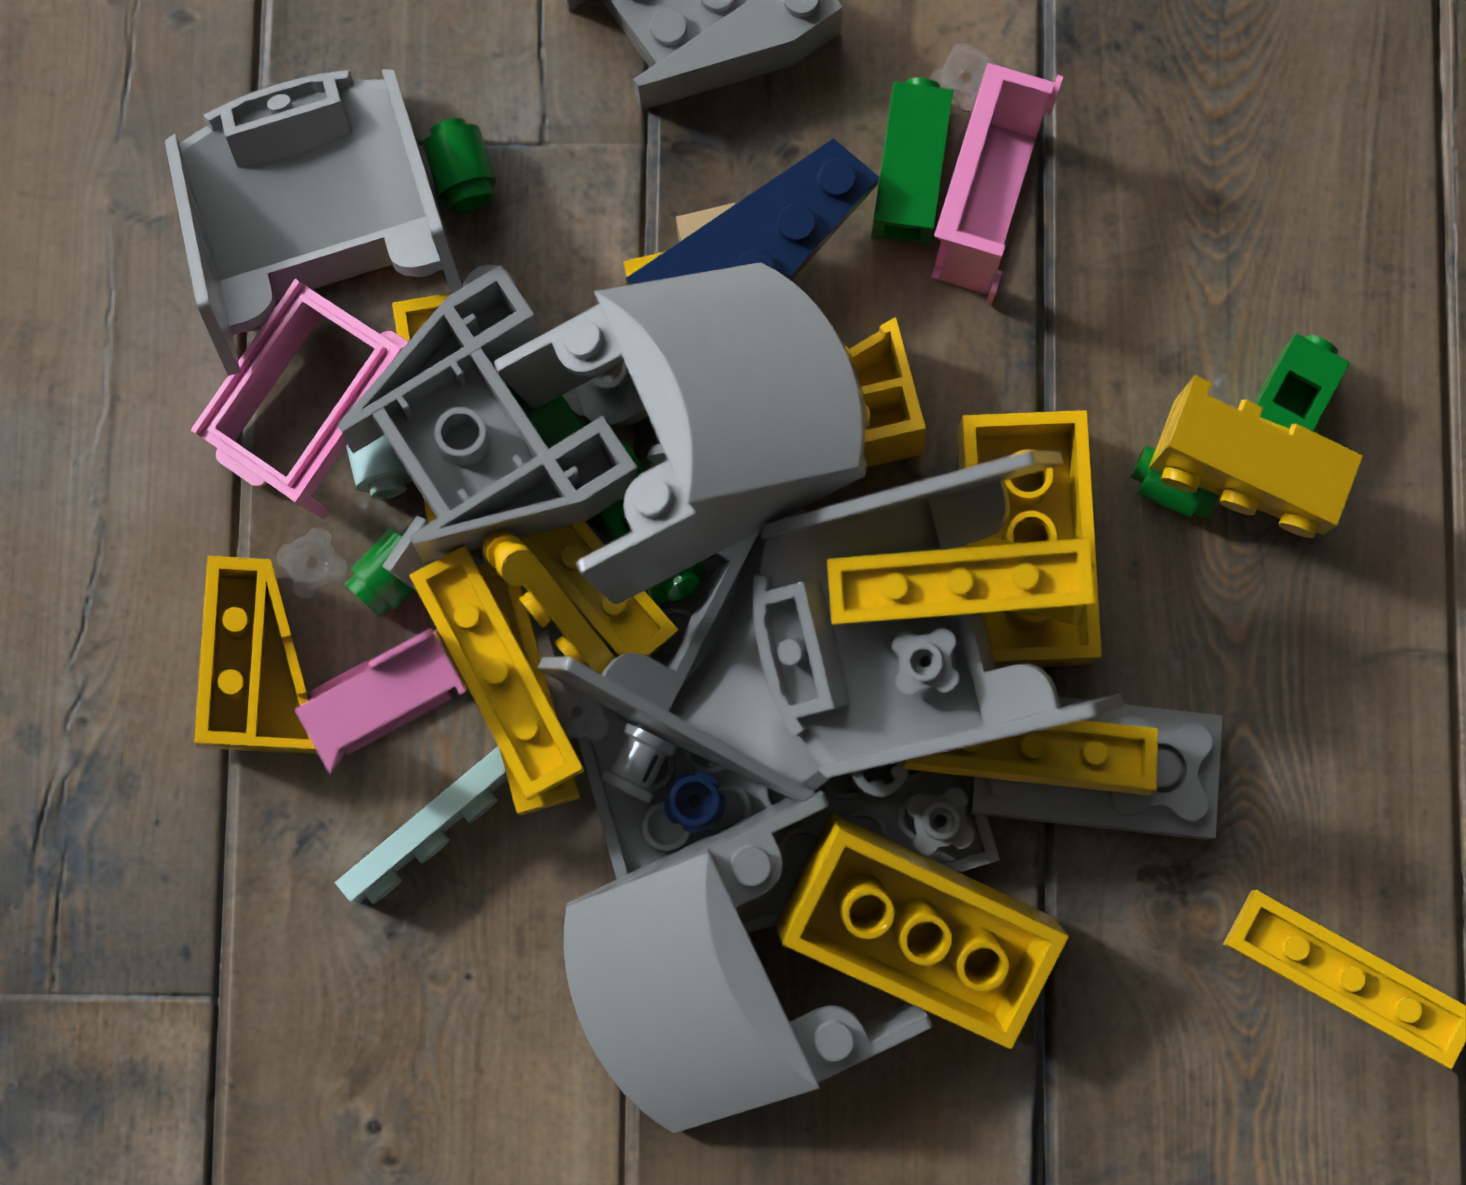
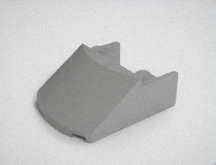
M381 69L384 80L353 81L350 70L316 74L276 84L237 98L204 114L207 126L179 143L176 133L165 140L196 305L228 376L240 373L233 335L254 331L264 325L275 309L276 301L282 299L295 279L313 290L393 265L397 272L405 276L426 277L437 271L444 270L451 294L463 288L394 70Z
M761 262L594 291L599 302L598 305L494 361L499 376L532 409H537L623 362L628 367L668 460L641 474L631 483L626 491L624 510L632 533L577 562L581 575L613 604L624 602L762 530L765 524L779 521L865 476L867 461L864 458L865 428L868 427L867 411L859 378L851 358L838 334L811 298L787 277Z
M662 444L653 445L646 456L647 459L657 465L668 460ZM800 509L783 519L805 514L808 512L803 509ZM763 529L715 554L721 559L667 666L639 653L622 654L613 659L601 675L570 657L542 658L537 668L538 670L637 723L636 727L790 798L805 801L815 795L814 791L831 778H825L816 768L820 764L803 744L800 737H793L775 705L760 660L753 614L754 575H760L762 555L766 539H761Z
M1028 451L764 525L761 539H766L762 555L760 575H754L753 614L760 660L775 705L786 727L793 737H800L803 744L820 764L816 768L825 778L1094 717L1124 707L1121 694L1061 708L1054 683L1042 668L1031 664H1017L996 670L982 613L832 624L827 559L966 548L965 544L988 539L998 534L1005 526L1010 513L1005 480L1063 465L1060 451ZM938 628L950 630L957 640L956 647L953 649L955 654L954 669L959 673L957 686L949 692H941L936 687L920 688L916 694L912 695L901 692L895 683V678L900 672L899 655L894 652L892 647L894 638L902 631H911L918 636L930 635ZM924 655L920 659V664L925 668H928L932 663L928 655Z
M819 788L814 791L815 795L805 801L795 800L790 797L574 899L566 905L564 922L565 967L570 994L584 1033L597 1058L621 1091L641 1111L673 1133L819 1089L818 1082L933 1026L924 1009L907 1001L861 1024L852 1012L843 1007L832 1005L815 1009L791 1022H788L735 908L765 894L775 886L781 876L783 862L772 833L829 806L824 793Z

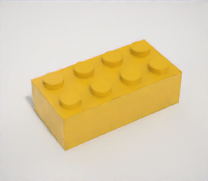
M1087 410L963 415L957 429L959 470L1028 451H1060L1063 465L1005 480L1010 513L1005 526L998 534L992 537L1017 544L1089 538L1091 563L1095 564L1092 573L1095 604L1083 606L1078 626L1020 610L982 613L995 668L1001 669L1017 664H1031L1036 667L1093 665L1102 657Z
M830 813L775 924L782 945L1009 1049H1012L1069 937L1053 916L833 813Z

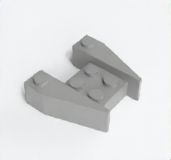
M586 0L563 1L565 7L570 12ZM601 0L650 67L633 79L636 104L641 110L793 66L841 33L843 6L838 0Z
M501 265L448 296L337 424L353 454L384 436L437 517L436 520L409 536L423 563L442 558L465 545L469 551L482 548L484 539L488 534L497 530H510L518 538L588 521L623 499L631 483L638 477L637 466L603 416L548 449L495 370V360L539 337L534 313Z

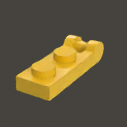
M503 529L489 533L482 545V553L485 559L497 569L499 575L507 583L513 586L523 585L528 592L519 598L520 602L542 628L551 621L555 624L563 635L554 641V644L565 657H570L583 665L587 664L592 670L602 675L604 669L615 659V656L536 556L510 530Z

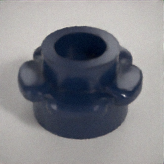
M702 771L695 773V775L684 772L674 777L667 787L669 796L664 800V811L668 819L674 824H681L686 832L700 833L708 830L710 823L718 821L725 811L726 800L724 795L720 794L718 790L720 788L719 782L711 774ZM691 796H698L701 803L698 807L693 808L689 805L688 800Z

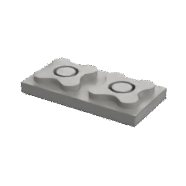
M1058 697L1061 708L1092 701ZM1123 704L1124 707L1098 716L1081 719L1158 728L1157 790L1150 795L970 776L968 814L1202 840L1215 839L1222 715Z

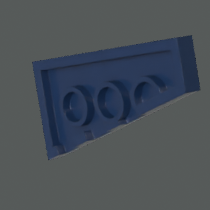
M833 138L628 276L626 284L633 285L759 262L778 271L792 281L879 183V176Z

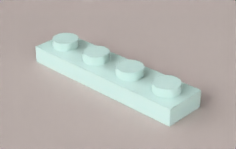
M499 746L335 882L350 902L361 903L364 899L368 898L374 904L381 900L402 881L397 875L401 868L415 857L421 864L430 859L450 841L444 832L462 817L468 823H472L497 802L498 799L492 792L508 780Z

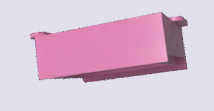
M987 63L934 237L939 239L941 243L931 279L988 295L986 304L992 305L1003 272L997 269L1004 252V242L1044 114L1051 115L1063 76L1057 75L1055 82Z
M295 279L239 359L240 373L226 378L191 431L217 448L216 458L218 462L255 487H263L269 483L295 503L324 520L330 509L311 496L347 445L337 424L405 347L408 341L392 331H385L381 334L377 333ZM323 315L372 347L374 351L286 477L235 441Z
M430 628L369 662L366 660L308 691L310 701L294 710L331 774L344 758L345 752L348 755L452 699L455 687L459 694L466 692L467 685L438 630L432 631Z

